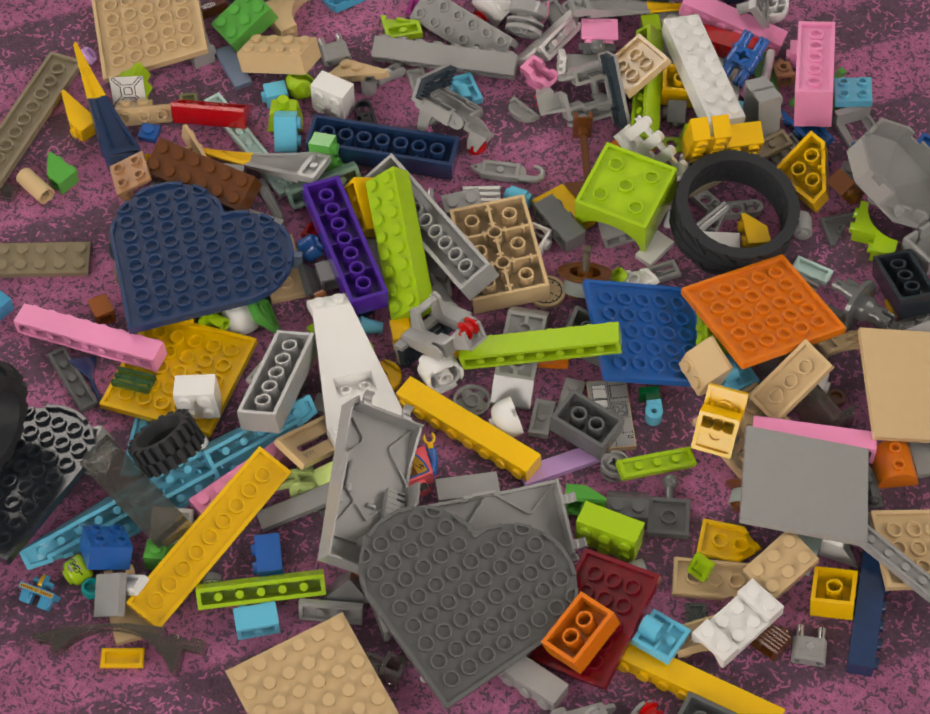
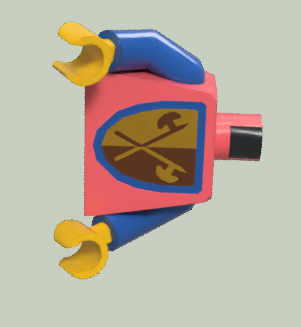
M431 433V442L426 441L425 434L423 435L422 440L427 444V448L421 446L416 449L411 466L409 486L420 482L421 497L431 492L428 484L433 483V476L437 474L439 460L436 447L433 446L436 439L434 433Z

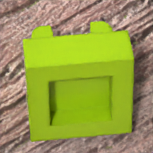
M698 552L694 555L686 571L704 583L708 580L716 564Z

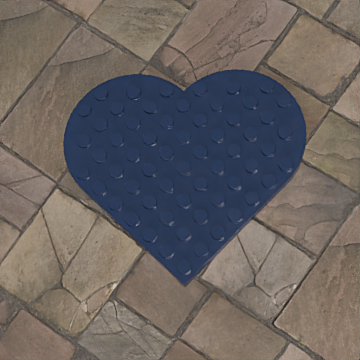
M173 181L144 188L135 193L136 196L130 201L126 200L117 210V216L111 223L110 240L130 334L256 303L274 293L285 282L294 263L293 243L283 225L278 224L274 221V218L263 213H250L249 210L224 212L216 196L211 195L207 192V189L196 184L191 186L185 185L183 182Z

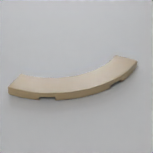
M858 330L848 331V333L816 343L814 346L826 358L839 352L860 349Z

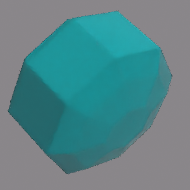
M88 578L81 584L82 595L87 599H95L96 578Z

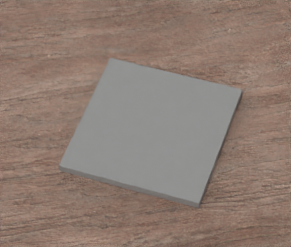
M746 426L739 523L866 547L868 543L869 449Z

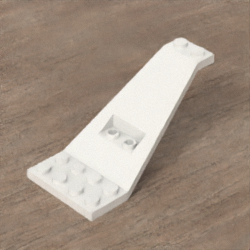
M344 293L307 300V309L312 315L327 436L334 448L341 406L358 395L362 401L366 390L375 392L372 397V405L398 415L402 413V407L350 301Z

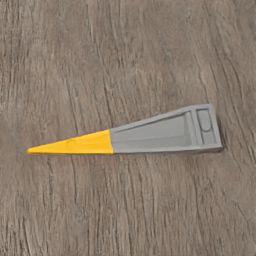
M567 0L573 17L586 16L588 18L679 11L682 4L639 0Z
M203 148L206 156L237 165H244L246 168L296 183L317 181L331 163V155L314 151L300 153H249Z

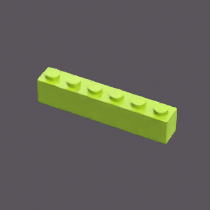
M323 569L196 585L198 610L326 595Z

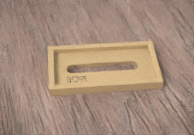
M325 415L276 438L274 445L301 470L334 455L335 451L330 439L305 451L297 449L327 434Z

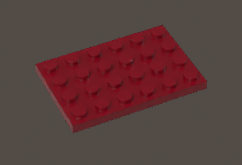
M585 548L575 567L578 594L581 591L613 611L620 622L619 626L581 674L549 654L543 645L532 651L529 659L540 666L606 691L662 577L660 574Z

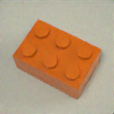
M580 591L541 643L549 654L581 674L616 630L620 622L613 611Z

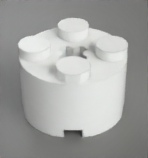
M424 354L418 360L417 371L426 386L440 394L454 389L457 386L456 382L458 379L462 380L464 376V370L453 354L448 358L443 357L440 361Z

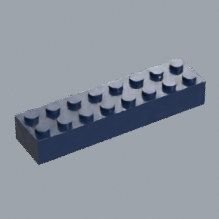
M316 114L313 116L305 141L306 152H309L308 143L314 132L336 135L337 143L339 144L338 155L343 163L354 161L357 165L376 167L392 153L409 173L450 180L453 178L460 152V137Z

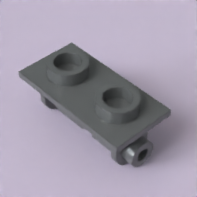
M868 466V510L884 508L875 472Z

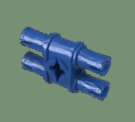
M744 29L739 40L732 44V49L727 57L724 58L723 65L727 77L730 76L734 68L740 70L732 83L736 87L740 85L739 88L741 89L744 87L745 81L749 76L755 73L754 70L759 62L763 60V53L770 44L767 38L760 36L753 49L747 48L754 37V34L751 31L748 32L747 29Z

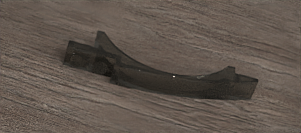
M131 623L85 624L51 629L32 634L31 637L36 643L50 645V651L54 652V655L61 656L77 642L99 633L121 632L135 635L149 642L161 653L169 672L174 677H180L185 652L207 656L208 651L207 645L201 639L191 638L190 640H184L182 636L170 634L167 637L168 631L165 627Z

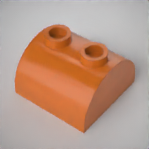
M885 441L877 444L875 458L871 465L873 472H875L879 489L918 485V478L909 444L901 441Z

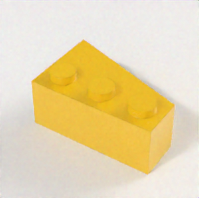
M353 177L344 186V189L364 236L376 237L365 183L374 177Z

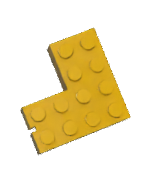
M729 114L711 116L714 136L710 135L708 117L690 119L681 139L683 158L686 162H690V164H693L705 155L726 150H738L757 155L764 144L761 121L730 125Z

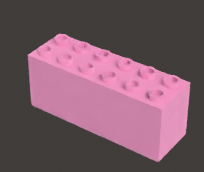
M798 22L794 126L832 127L835 22Z

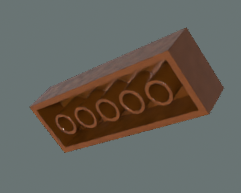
M163 138L159 139L147 161L152 179L161 183L176 181L183 182L185 185H199L207 189V192L211 195L216 196L223 209L227 211L249 210L262 186L257 178Z

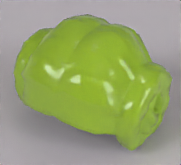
M308 73L306 75H287L285 82L292 97L300 100L312 97L311 83L314 79Z

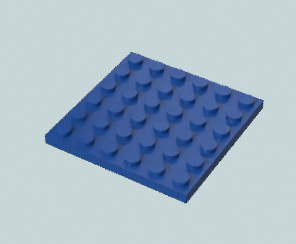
M585 279L582 286L591 324L619 322L622 333V353L598 356L603 381L691 387L690 382L678 364L686 352L697 346V331L695 329L697 316L693 308L681 295V288L683 287Z

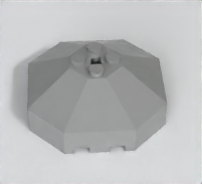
M881 118L846 151L854 181L866 194L869 203L876 205L892 222L919 229L930 221V147L924 141L919 144L912 137L915 132L911 127Z

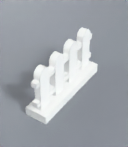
M639 115L635 118L636 123L633 126L628 124L614 136L622 148L662 163H666L669 160L673 167L677 168V177L682 176L689 168L685 160L678 162L674 157L677 153L674 146L669 145L666 147L662 143L664 134L659 130L653 132L650 128L652 119L649 116L641 117ZM645 131L649 137L643 141L639 135ZM655 146L661 151L657 155L651 151Z

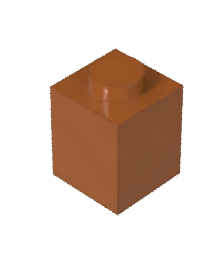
M106 293L87 300L90 312L97 324L107 325L117 321L115 311Z

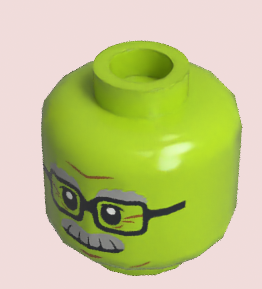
M80 554L75 555L63 565L64 570H62V573L70 585L74 583L80 586L86 579L93 577V570L87 569L84 559Z

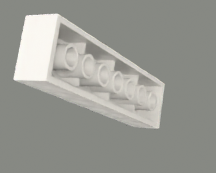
M699 14L664 19L661 33L697 117H708L710 135L714 136L711 116L729 114L730 125L744 123L746 116Z

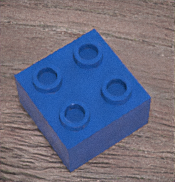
M93 524L82 527L79 549L88 570H129L133 546L124 526H100Z

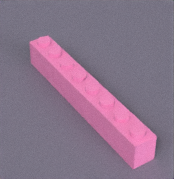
M24 303L13 321L19 333L154 372L158 371L167 355L164 342L159 339L147 338L141 334H130L123 329H115L105 324L93 323L87 319L75 318L72 315L43 309L37 305Z

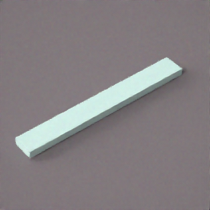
M219 92L203 100L227 103ZM223 127L243 152L268 153L248 127L247 129ZM259 172L280 198L286 195L284 187L293 184L292 181Z

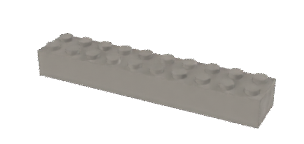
M391 153L365 177H376L392 166L407 170ZM409 173L423 247L471 301L493 282L499 274Z

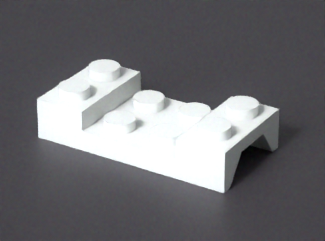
M752 578L737 592V596L714 617L710 620L706 619L692 632L691 640L694 643H702L714 654L719 665L724 668L783 614L784 606Z

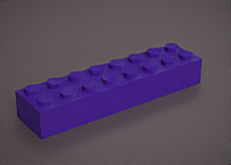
M339 175L302 185L303 201L341 293L346 295L356 315L389 306L388 290Z

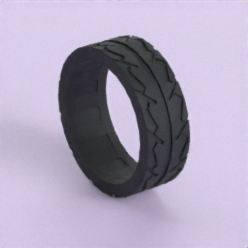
M726 150L701 157L683 173L671 204L669 224L679 250L702 270L715 275H721L781 254L784 255L799 223L800 203L791 180L775 164L753 153L748 154L749 152ZM714 181H732L748 185L759 191L774 207L779 218L780 233L768 243L757 247L738 248L719 243L707 236L695 223L689 210L688 197L701 186Z

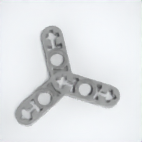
M708 190L689 198L705 214L721 203ZM706 198L710 202L702 203L700 199ZM757 199L728 201L726 203L730 206L729 211L713 223L716 225L715 228L708 227L704 231L719 232L723 220L740 219L741 213H746L751 217L760 216L763 212V203ZM738 208L740 209V212L734 213L731 211V209Z

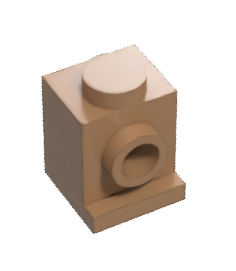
M776 60L773 63L772 72L777 88L794 86L796 74L793 72L790 61Z

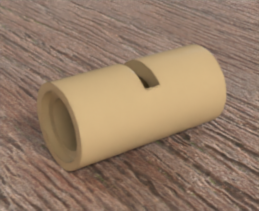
M24 168L17 174V183L38 202L45 204L53 198L54 190L30 168Z

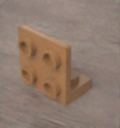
M143 151L109 167L117 196L123 202L132 199L134 189L152 180Z

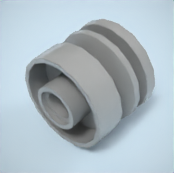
M511 0L509 12L512 16L507 17L506 32L521 38L540 39L542 36L541 30L544 28V25L539 21L546 19L547 5L537 0Z

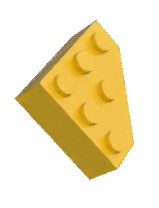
M810 131L777 165V168L781 169L791 180L798 198L817 213L829 200V184L826 182L829 179L828 150L825 141Z

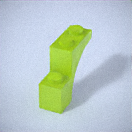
M861 201L860 207H856L853 218L856 220L855 222L851 221L849 233H852L850 240L868 244L867 253H870L869 261H873V256L895 252L898 241L885 236L873 225L868 214L869 202Z

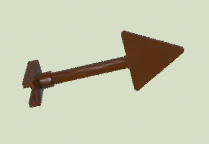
M592 111L588 112V116L578 117L577 112L573 114L572 137L580 139L584 181L566 182L567 189L575 198H577L591 172L588 138H591Z

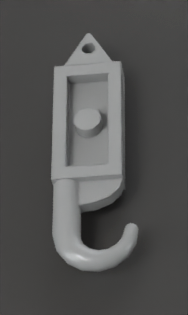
M483 159V162L470 165V169L480 175L482 179L514 183H538L545 177V170L539 165H534V168L540 171L538 176L526 175V169L518 163Z

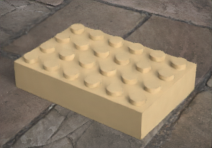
M524 194L449 210L450 219L499 274L493 282L471 300L474 315L550 299V285Z

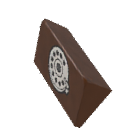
M212 0L202 4L203 20L223 13L228 8L227 1Z

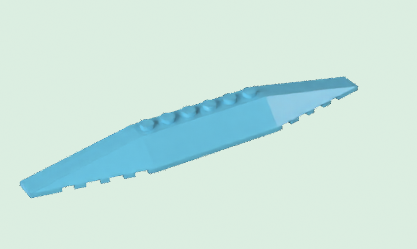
M310 394L295 400L280 433L242 430L241 427L208 442L204 449L197 451L193 458L190 457L187 463H182L175 471L172 469L169 474H162L157 478L155 476L153 478L144 477L108 496L27 545L19 553L27 570L80 553L79 545L83 526L93 524L100 526H124L130 538L150 527L152 507L183 509L189 506V499L249 459L259 446L264 449L274 442L276 438L301 427L318 413Z

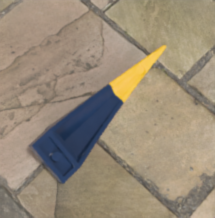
M74 42L73 47L100 151L109 172H111L110 166L140 152L141 148L109 101L77 42Z

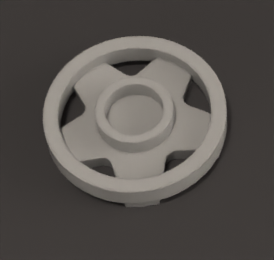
M475 384L459 388L453 397V402L478 417L486 414L491 405L489 392L482 386ZM462 394V398L457 400L458 396ZM485 397L487 398V403L483 401Z

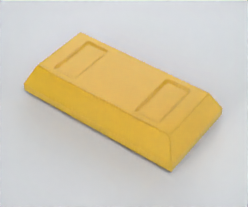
M102 648L100 668H144L145 648Z

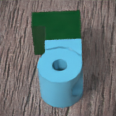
M659 387L638 388V403H644L645 422L651 426L659 425L663 414Z

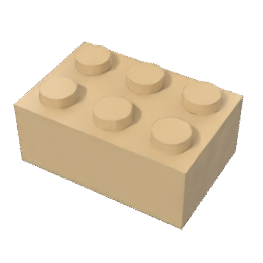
M784 532L742 569V574L748 581L753 578L778 600L819 563V558L797 534Z

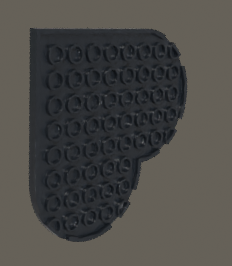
M46 404L45 407L36 409L34 406L28 407L21 439L17 442L14 449L15 453L10 461L5 463L0 473V562L7 565L12 563L84 475L94 458L96 438L93 429L81 413L70 407L55 404Z

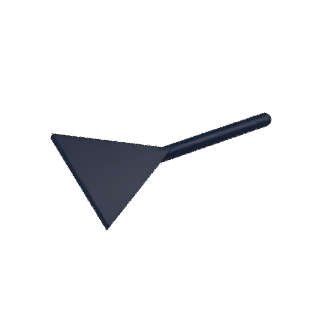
M96 356L69 359L68 361L90 381L98 403H100L101 397L93 380Z

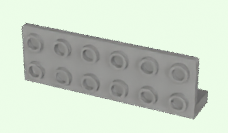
M419 0L410 15L411 19L419 20L420 25L448 42L460 44L462 47L476 46L481 50L493 48L497 52L508 51L510 47L516 49L519 45L514 38L451 0Z

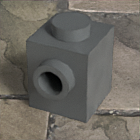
M668 99L667 107L663 109V118H666V122H670V126H681V123H685L687 101Z

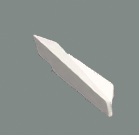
M569 9L542 34L540 39H536L518 55V65H523L533 54L545 62L550 61L558 53V48H563L581 29V22H578L579 17H573Z

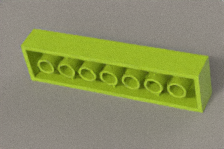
M392 166L365 183L383 279L388 290L391 320L409 318L411 324L410 309L416 308L429 298L432 293V287L409 172ZM431 306L421 313V317L431 313Z

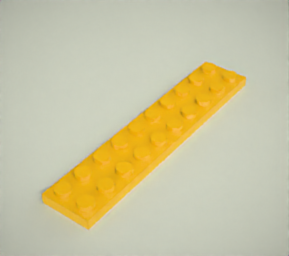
M259 446L148 576L150 580L138 596H131L125 605L159 631L291 475L292 471Z

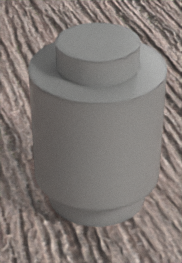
M800 211L799 223L793 236L799 240H807L812 236V217L808 212Z

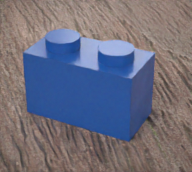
M279 533L254 535L255 544H251L252 557L256 556V562H252L253 574H258V577L284 574Z

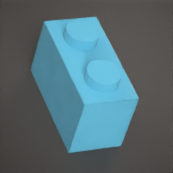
M275 111V152L297 153L298 146L302 145V136L298 135V129H301V117H298V111Z
M275 601L262 602L250 606L241 605L238 608H233L238 640L281 633Z

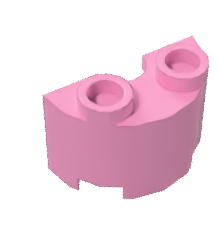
M534 54L520 66V73H524L527 78L525 80L526 84L535 90L542 87L550 88L558 81V73L555 69H547L544 60Z

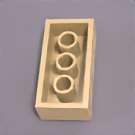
M256 34L237 52V56L243 73L306 75L320 59L321 53L316 37H293L292 35L261 36Z

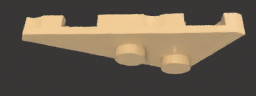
M350 59L341 61L336 68L329 72L348 82L365 81L368 76H374L375 80L390 76L386 69Z

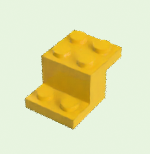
M709 383L704 404L699 412L691 448L731 459L736 437L740 432L749 393Z

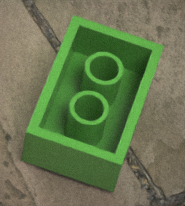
M235 0L211 25L238 52L253 35H261L278 17L263 0Z

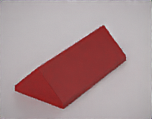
M178 99L171 102V111L174 123L247 129L251 105Z

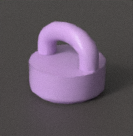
M84 47L81 50L89 65H92L97 60V55L91 48Z

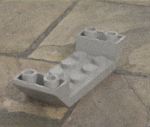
M511 306L507 313L503 334L547 329L550 312ZM538 362L496 366L490 401L491 405L510 396L516 409L530 411Z

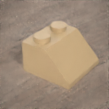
M713 336L686 352L678 364L698 396L707 393L709 383L721 385L733 369Z

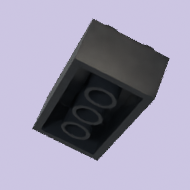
M908 249L873 256L872 275L899 319H907L930 314V280L912 251Z

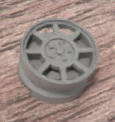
M611 450L610 453H605L602 456L600 472L607 481H621L615 462L628 458L624 452Z

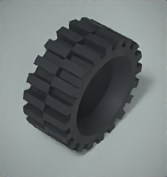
M177 409L174 413L170 411L165 416H159L156 421L152 420L147 427L141 428V432L136 433L133 436L134 439L130 440L127 451L146 478H153L154 476L157 478L162 474H169L172 469L175 471L179 468V465L187 463L190 457L193 458L196 455V451L202 448L201 445L205 442V436L189 411Z

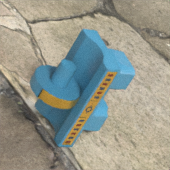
M43 574L41 578L34 577L33 583L38 584L37 587L20 581L18 587L22 588L19 600L31 605L35 595H39L41 597L37 607L49 612L54 602L58 603L61 599L56 594L46 591L47 588L51 590L54 588V584L50 582V576L47 574Z

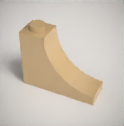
M269 0L265 2L278 17L269 27L277 36H298L294 15L300 6L309 0Z

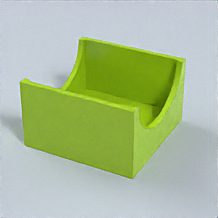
M606 142L574 201L575 220L579 225L587 221H596L618 228L636 241L640 251L646 252L674 199L677 190V168Z

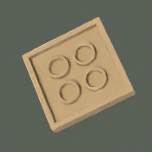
M641 34L634 37L615 54L618 57L624 92L629 99L672 63L664 53Z

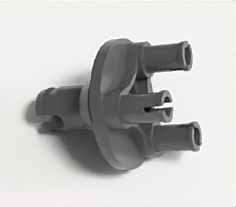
M839 278L835 279L836 283L833 281L831 289L844 295L845 299H847V305L844 312L831 304L827 306L846 326V330L853 329L859 321H868L882 329L892 327L896 315L877 304L874 298L877 286L874 281L869 279L861 285L851 278H848L845 282Z

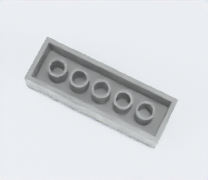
M276 331L237 410L242 430L270 433L281 432L317 356L315 333Z

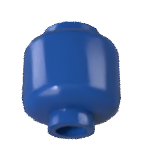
M309 234L297 242L298 249L296 251L302 252L303 259L307 262H312L324 254V249L318 235Z

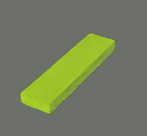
M689 446L620 459L615 462L621 481L689 469L696 467L697 462Z

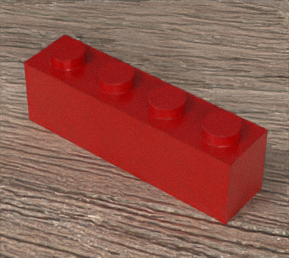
M703 23L717 56L720 58L727 57L732 49V44L737 42L742 34ZM753 37L747 48L753 49L759 39Z

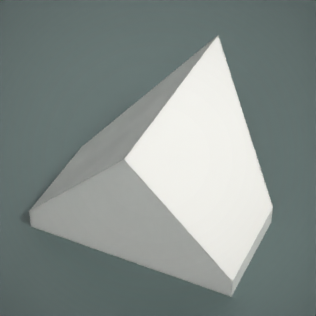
M822 539L820 556L858 568L849 544Z

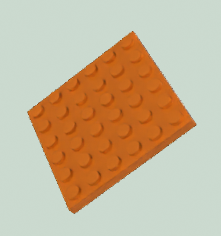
M783 254L681 288V295L742 370L791 353L805 339L813 345L846 332V326Z

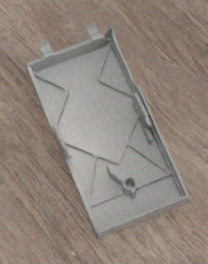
M558 478L500 492H496V489L464 495L460 499L429 504L430 506L443 508L444 511L453 515H458L475 532L498 523L514 524L518 522L532 525L533 528L542 532L545 531L553 536L565 548L573 563L579 560L575 549L587 547L586 537L573 539L565 504L577 501L575 492L563 494Z

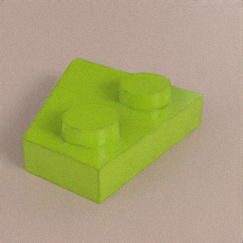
M381 15L384 33L390 35L391 38H398L399 36L407 37L408 40L423 38L419 20H408L401 17L393 20L387 19L386 15Z

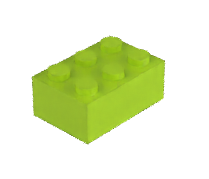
M585 501L576 520L575 539L586 537L587 547L597 549L599 553L604 555L616 556L618 560L630 562L635 560L642 545L645 523Z

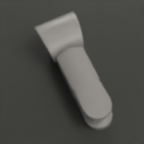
M395 62L388 68H385L390 75L388 78L375 80L374 76L366 77L365 81H361L362 94L365 96L374 95L377 92V85L380 87L404 76L406 69L401 67L398 62Z

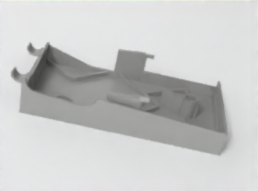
M370 390L364 392L362 401L358 395L341 406L317 560L357 574L363 543L369 531L381 519L385 489L391 488L406 494L405 507L418 506L420 495V482L409 486V479L424 424L411 420L413 406L406 404L402 409L401 415L372 405V397L375 392Z

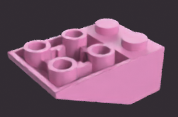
M581 18L580 40H584V43H592V41L599 39L604 44H614V41L618 40V19Z

